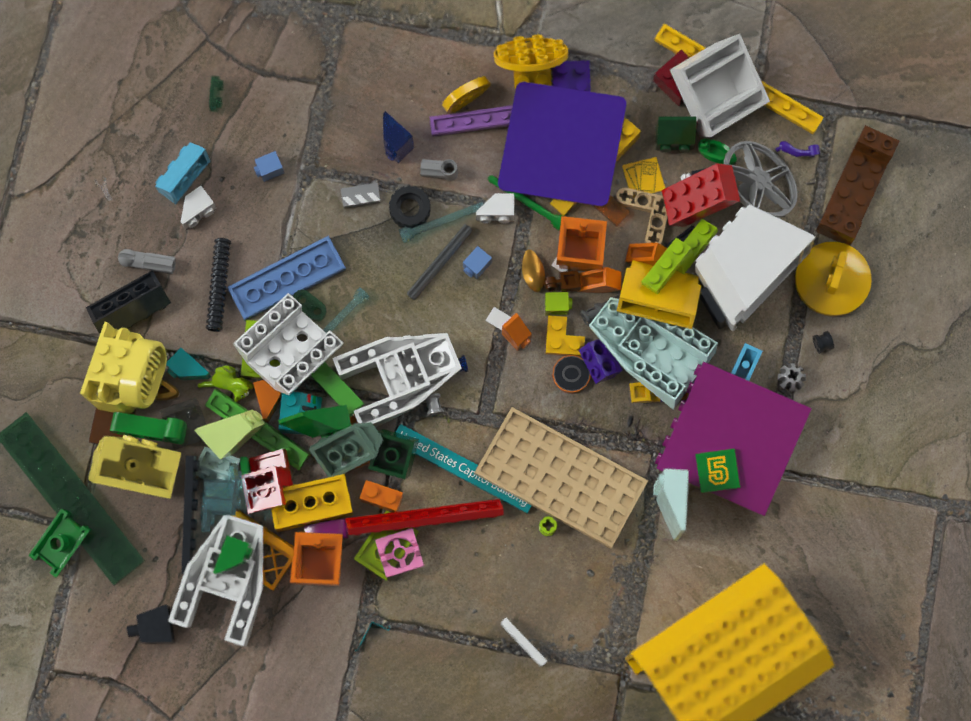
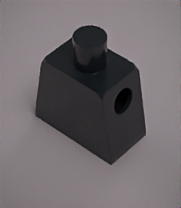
M167 604L136 615L137 624L127 626L128 637L139 636L140 643L174 644L173 624L168 622L171 614L170 606Z

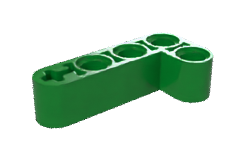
M114 412L110 432L143 439L184 444L187 424L183 420L176 418L163 420Z

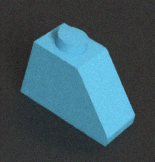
M745 343L731 374L749 381L763 351Z

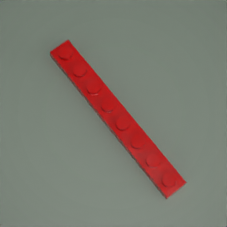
M500 499L345 519L348 535H361L363 533H379L386 530H400L410 527L418 528L420 526L439 525L448 522L457 523L459 521L477 520L487 517L495 518L503 516L504 509Z

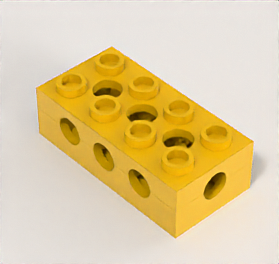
M344 474L284 487L283 492L286 505L271 509L277 532L354 515ZM329 495L335 496L332 503H326L325 498ZM313 499L316 501L313 507H306L308 500ZM296 504L294 511H287L288 505Z

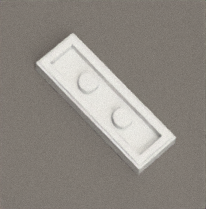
M507 618L501 622V626L540 667L547 662Z

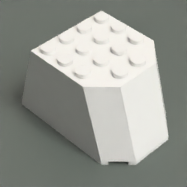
M750 204L746 208L742 207L736 213L737 217L733 222L729 221L722 228V234L720 236L715 235L709 242L710 245L705 253H702L695 260L697 262L695 264L697 276L703 286L707 287L725 316L726 323L731 331L736 330V324L739 321L744 323L811 252L815 236Z

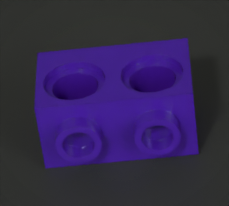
M600 339L588 342L579 350L595 384L612 379L623 371L617 359Z

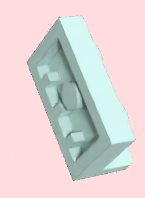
M204 447L198 459L200 467L196 475L202 479L217 482L219 485L232 487L233 478L240 466V459L228 456L220 460L210 448Z

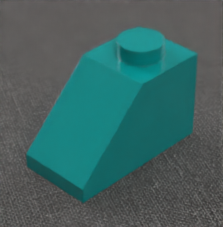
M182 348L166 362L167 372L174 379L178 377L180 380H203L211 377L209 372Z

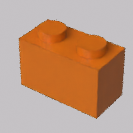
M366 480L359 499L363 503L389 512H398L404 495L403 492Z

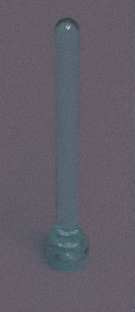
M479 202L412 229L410 227L399 229V234L403 243H407L417 234L476 212L485 203Z
M359 287L354 292L355 295L349 304L323 331L325 333L329 330L332 332L358 304L366 303L370 296Z

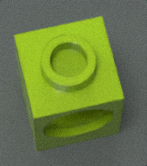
M545 292V316L568 315L569 309H572V298H569L568 292Z

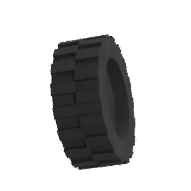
M403 186L401 189H397L389 201L390 216L393 218V222L397 223L401 228L409 230L421 227L430 216L431 205L428 195L416 186ZM406 199H414L419 204V211L414 216H406L401 211V204Z

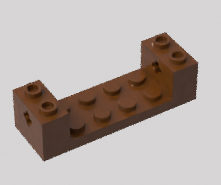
M866 125L864 126L815 232L836 242L851 246L863 223L864 215L885 169L900 142L899 140Z

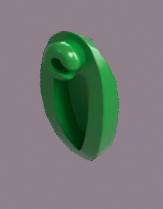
M701 139L698 143L699 152L706 159L724 164L725 155L730 149L727 145L711 139ZM735 153L731 156L730 165H735L737 162Z

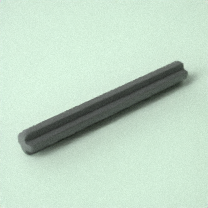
M463 225L410 288L407 295L411 299L415 300L472 233V228L469 225Z

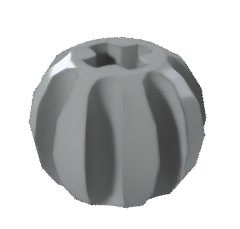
M789 363L788 367L783 365L780 368L782 374H777L778 381L783 382L780 386L783 389L788 387L789 391H795V387L801 389L804 386L802 381H806V374L801 373L804 369L801 366L796 368L795 363Z

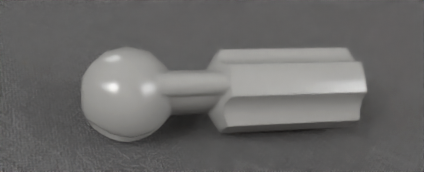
M124 249L118 254V261L124 267L142 268L173 274L175 270L176 258L172 256L137 252L130 249Z

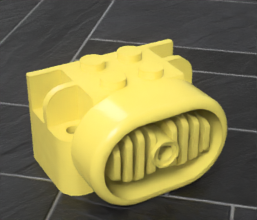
M104 322L80 394L98 410L130 414L135 408H148L157 396L165 372L167 355L164 345L159 341L144 339L140 334L130 332L126 328L114 329L108 322Z
M123 435V438L104 436L94 451L88 480L97 484L170 499L181 452L157 446L158 443L142 439V442H140L137 438Z

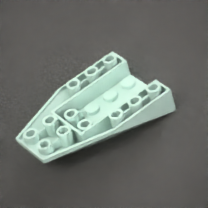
M610 297L589 327L630 375L674 410L686 394L689 383H694L697 377L694 375L697 365H702L703 361L709 363L716 353L718 343L693 327L689 329L618 312L616 310L619 299Z

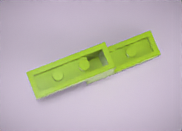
M701 219L684 242L675 238L641 281L642 285L658 294L677 270L685 274L716 235L718 228Z

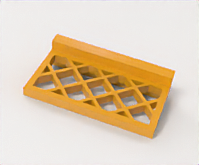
M233 508L229 513L231 516L261 525L237 508ZM263 526V544L269 545L271 549V555L263 556V558L272 557L274 564L273 569L264 570L263 567V584L274 591L292 564L294 546ZM284 555L289 560L285 566L277 567L275 556ZM275 570L276 580L271 584L266 581L265 572Z

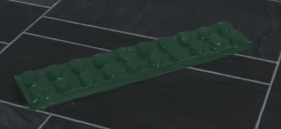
M27 412L0 432V443L53 510L58 514L61 508L71 512L69 517L81 527L83 525L89 527L90 531L81 545L114 586L145 562L137 549Z

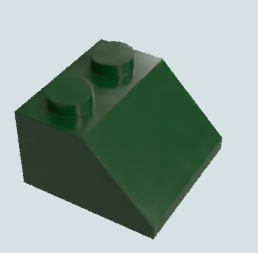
M696 116L658 117L655 128L656 150H660L663 153H668L672 150L686 153L693 150L696 135Z

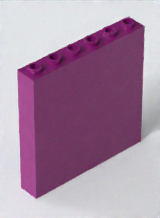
M703 361L702 365L698 364L695 369L694 375L697 377L694 383L690 382L686 393H689L686 401L682 399L678 408L681 411L679 418L674 417L670 426L673 429L671 436L667 435L662 446H665L663 454L659 453L656 458L655 464L658 465L656 469L661 471L664 469L688 470V483L700 488L695 454L734 448L740 488L711 491V493L765 516L812 408Z

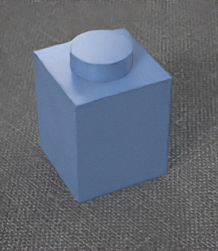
M276 151L255 159L256 166L253 168L257 177H262L263 182L284 174Z
M477 246L463 261V271L472 278L474 276L478 279L491 265L492 257Z

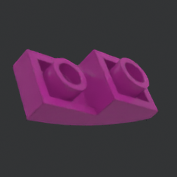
M346 519L304 526L305 533L343 534V539L348 538Z

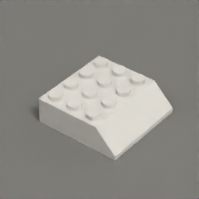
M740 34L714 43L670 69L690 115L696 116V128L700 137H712L770 102Z

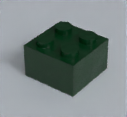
M385 429L379 430L378 432L382 436L383 441L377 456L370 460L368 469L407 479L411 474L419 439Z

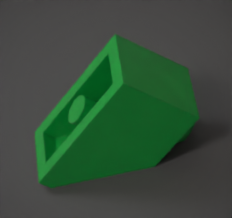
M227 535L213 573L220 575L244 564L246 559L249 560L253 552L252 544Z

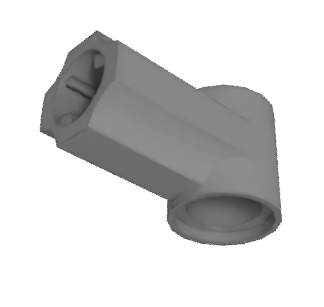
M422 159L421 176L444 178L447 181H453L458 177V168L455 161L451 159L445 161ZM448 167L454 168V171L451 173L445 172Z

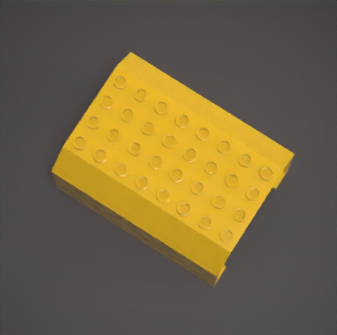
M765 563L632 651L625 658L635 675L643 670L645 671L677 721H755L835 666L826 645L781 580Z

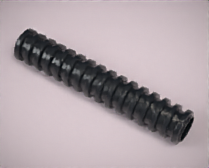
M217 238L214 240V243H216L213 247L215 249L213 251L215 256L212 257L214 260L212 266L214 267L211 268L213 273L211 274L212 279L210 283L212 285L209 287L211 289L209 291L211 296L208 297L210 300L208 306L210 307L207 308L209 313L207 314L208 319L206 323L208 325L205 327L208 331L213 332L223 330L221 326L223 325L222 319H224L222 313L225 311L223 309L225 307L223 302L226 301L224 296H226L225 290H227L225 286L227 284L226 279L228 278L226 274L228 273L227 268L229 267L227 262L230 260L228 258L230 252L228 251L231 250L229 246L231 241L227 238Z

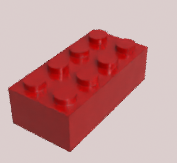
M717 163L662 190L669 226H688L740 202L733 167L727 164Z

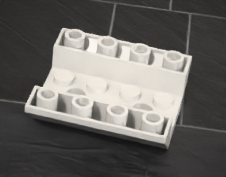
M289 293L233 343L248 366L271 387L286 395H290L344 344L330 330L325 333L302 312V305ZM304 334L308 339L301 342L297 339V336ZM277 359L280 361V365L273 367L270 365V361Z

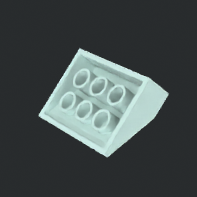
M664 469L654 483L653 495H657L656 501L673 540L678 541L686 530L688 470Z

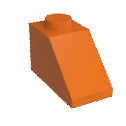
M659 243L629 244L625 262L632 263V260L655 265L667 248Z
M604 267L602 270L595 269L579 273L581 290L578 292L609 293L621 290V271Z
M517 313L502 325V335L517 351L521 347L523 349L531 343L532 333Z
M261 380L253 384L263 420L269 422L281 402L282 395L281 392L275 390L265 380Z

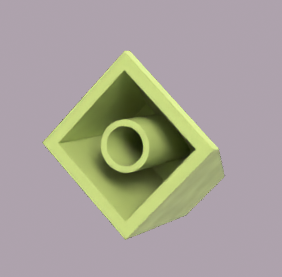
M252 409L199 427L195 432L221 460L235 454L265 423L262 420L261 414Z

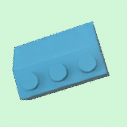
M193 143L184 146L179 153L180 156L176 161L173 160L169 164L167 172L156 181L155 187L157 191L174 204L180 200L210 162L206 150L201 146Z

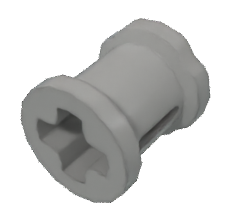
M440 393L431 394L424 400L428 408L427 416H437L444 413L440 405Z

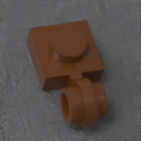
M578 270L559 272V279L553 276L547 277L544 281V288L548 292L557 290L558 286H561L562 292L581 290Z

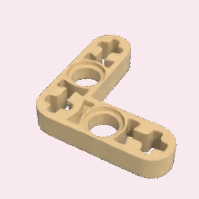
M630 188L619 189L616 194V201L620 206L651 213L645 243H651L648 239H652L653 232H657L656 241L659 242L655 243L661 244L667 221V213L664 204L661 214H658L659 205L656 204H659L660 201L664 202L663 196ZM623 193L627 194L628 198L626 201H622V197H620L623 196ZM633 195H636L635 200H634V204H633V203H631V202H632V199H629V198H633ZM638 198H647L648 204L645 206L640 205ZM659 218L662 220L663 225L661 227H654L652 220Z

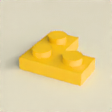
M548 315L545 354L582 357L579 350L585 345V336L566 335L567 317Z

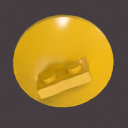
M539 34L533 35L532 38L516 36L513 38L514 40L496 46L494 62L504 69L513 71L515 89L520 82L552 86L551 68L562 64L568 58V47L563 43V40L543 38V35Z
M824 242L812 247L811 252L796 267L795 285L802 301L819 314L826 316L849 314L862 305L870 292L872 278L869 265L860 252L847 244Z

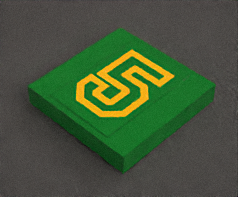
M734 448L695 454L701 493L740 488Z

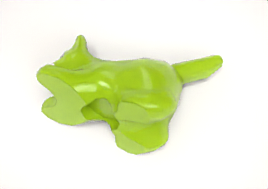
M228 365L216 368L211 381H203L197 385L198 388L217 387L229 390L234 394L235 402L248 396V389L254 388L250 381L242 377L238 378L236 370Z

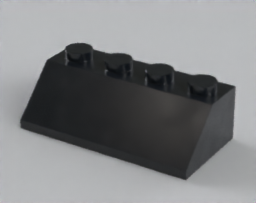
M150 271L92 303L86 309L100 334L104 322H108L117 330L120 328L129 329L140 320L149 318L156 311L165 309L171 302L154 272Z

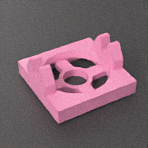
M413 528L375 540L386 578L424 567ZM399 539H405L413 546L405 548L400 545ZM393 540L394 548L392 553L385 554L386 546ZM397 548L405 550V556L402 559H397L394 556V551ZM414 552L413 560L409 565H406L405 559L407 554ZM395 559L399 561L401 568L393 567L387 560Z

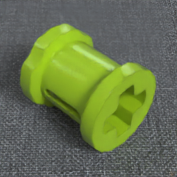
M547 516L540 521L539 531L544 536H552L556 531L557 522L552 517ZM546 522L553 526L550 528V531H546V527H543Z

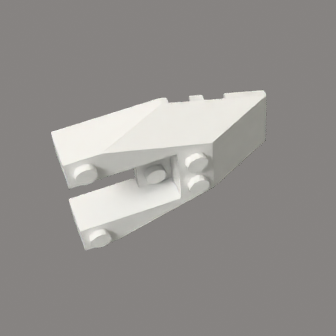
M447 333L385 337L332 358L338 375L342 380L376 366L378 367L389 397L354 411L358 423L372 422L375 428L417 407L462 369Z
M228 514L222 517L205 543L201 545L196 555L187 564L168 622L191 628L202 593L206 591L237 602L225 640L241 646H247L263 590L262 525ZM227 535L252 544L253 552L249 560L246 559L244 564L220 575L213 573Z

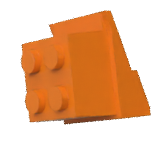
M562 216L556 265H559V269L578 271L602 270L607 221Z
M295 532L290 583L293 585L340 586L343 534Z

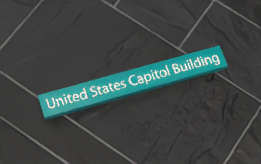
M399 425L396 433L419 439L415 455L528 514L532 505L475 475L474 473L478 467L477 464L404 425Z

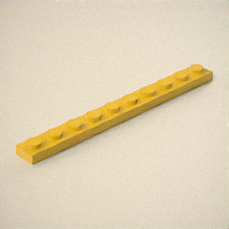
M666 24L662 26L654 39L655 42L675 54L683 50L689 57L706 49ZM761 81L770 102L764 105L765 107L809 133H815L824 117Z

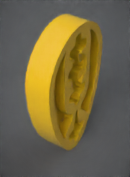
M486 76L476 78L449 94L443 101L442 106L448 114H453L478 98L490 87L491 83Z

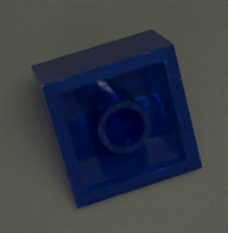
M385 111L383 113L385 155L391 161L395 160L399 164L414 149L413 136Z

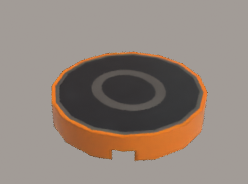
M568 355L556 362L552 377L559 389L565 393L573 394L582 391L588 385L590 372L581 357Z

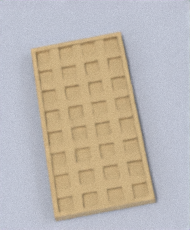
M511 407L474 473L612 549L648 480Z

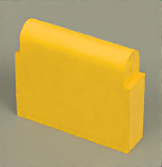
M632 260L631 266L626 268L616 311L692 329L701 285L698 284L699 277L694 274H682L676 271L661 291L656 294L642 285L641 282L654 265Z

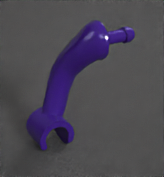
M781 141L779 147L775 148L776 152L782 150L795 157L809 156L813 158L815 155L820 154L819 145H810L808 150H800L786 141Z

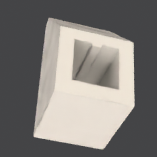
M199 186L185 196L181 223L185 230L196 226L200 219L209 217L216 209L214 202L202 186Z
M495 193L476 211V221L481 223H490L491 221L509 223L514 221V194Z

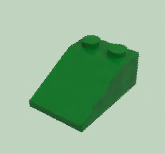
M347 405L303 411L278 420L280 425L312 438H327L351 426Z

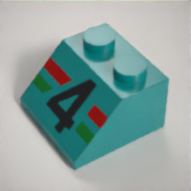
M292 392L290 395L282 393L279 420L303 411L322 409L323 398L302 392ZM279 424L278 429L281 433L304 435Z

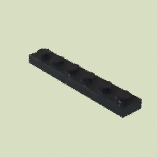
M186 456L181 574L185 573L187 564L193 559V550H196L197 540L193 538L194 531L197 530V519H194V511L198 510V499H195V491L199 489V480H196V472H199L200 462L196 460L197 456Z

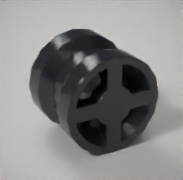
M829 331L823 332L820 336L814 335L812 337L815 349L819 354L823 353L826 349H834V342Z

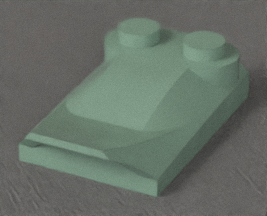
M372 422L355 423L327 438H321L309 448V451L327 476L333 477L342 475L375 458L383 438Z

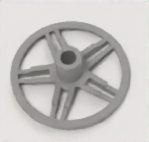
M742 141L733 145L725 155L724 164L730 165L733 153L743 149L745 154L744 160L747 168L732 165L736 180L743 182L738 187L740 202L747 207L749 204L754 206L756 201V208L759 209L763 194H765L774 204H778L784 209L780 212L766 213L777 218L787 215L797 202V186L785 162L771 149L756 142ZM755 150L767 155L778 167L763 171ZM779 169L782 170V172L778 173L777 175L773 177L770 176V173H773ZM784 175L790 189V200L773 184V182L779 180Z

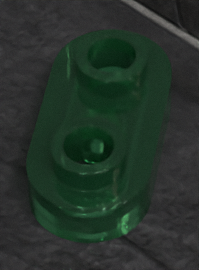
M211 76L210 112H218L219 108L222 109L220 91L224 89V80H220V76Z
M298 290L294 293L293 298L298 302L301 298L306 299L305 303L300 304L302 305V312L311 320L321 321L326 317L327 310L325 305L306 290ZM318 309L321 311V313L319 315H315L314 311Z

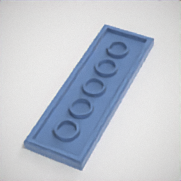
M327 236L227 288L244 321L272 308L288 293L294 297L346 270V267L330 237Z

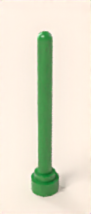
M490 175L488 181L498 187V178ZM504 191L514 194L515 199L550 220L553 227L560 231L561 217L563 215H554L523 194Z

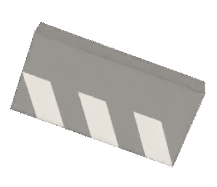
M378 183L340 189L344 208L381 202Z

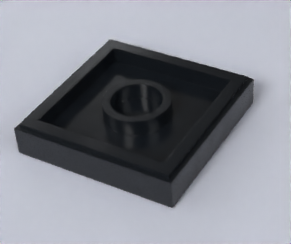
M708 288L701 289L700 299L718 329H722L726 326L725 316Z

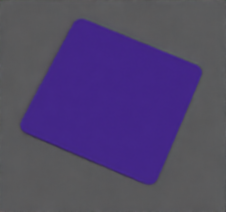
M520 82L516 86L498 178V187L508 192L605 206L609 201L627 103L625 98Z

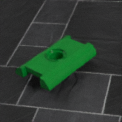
M63 508L58 512L28 555L35 561L41 558L51 566L50 574L55 578L58 577L90 531L87 525L81 527L70 518L71 512ZM57 539L61 541L60 548L57 546Z

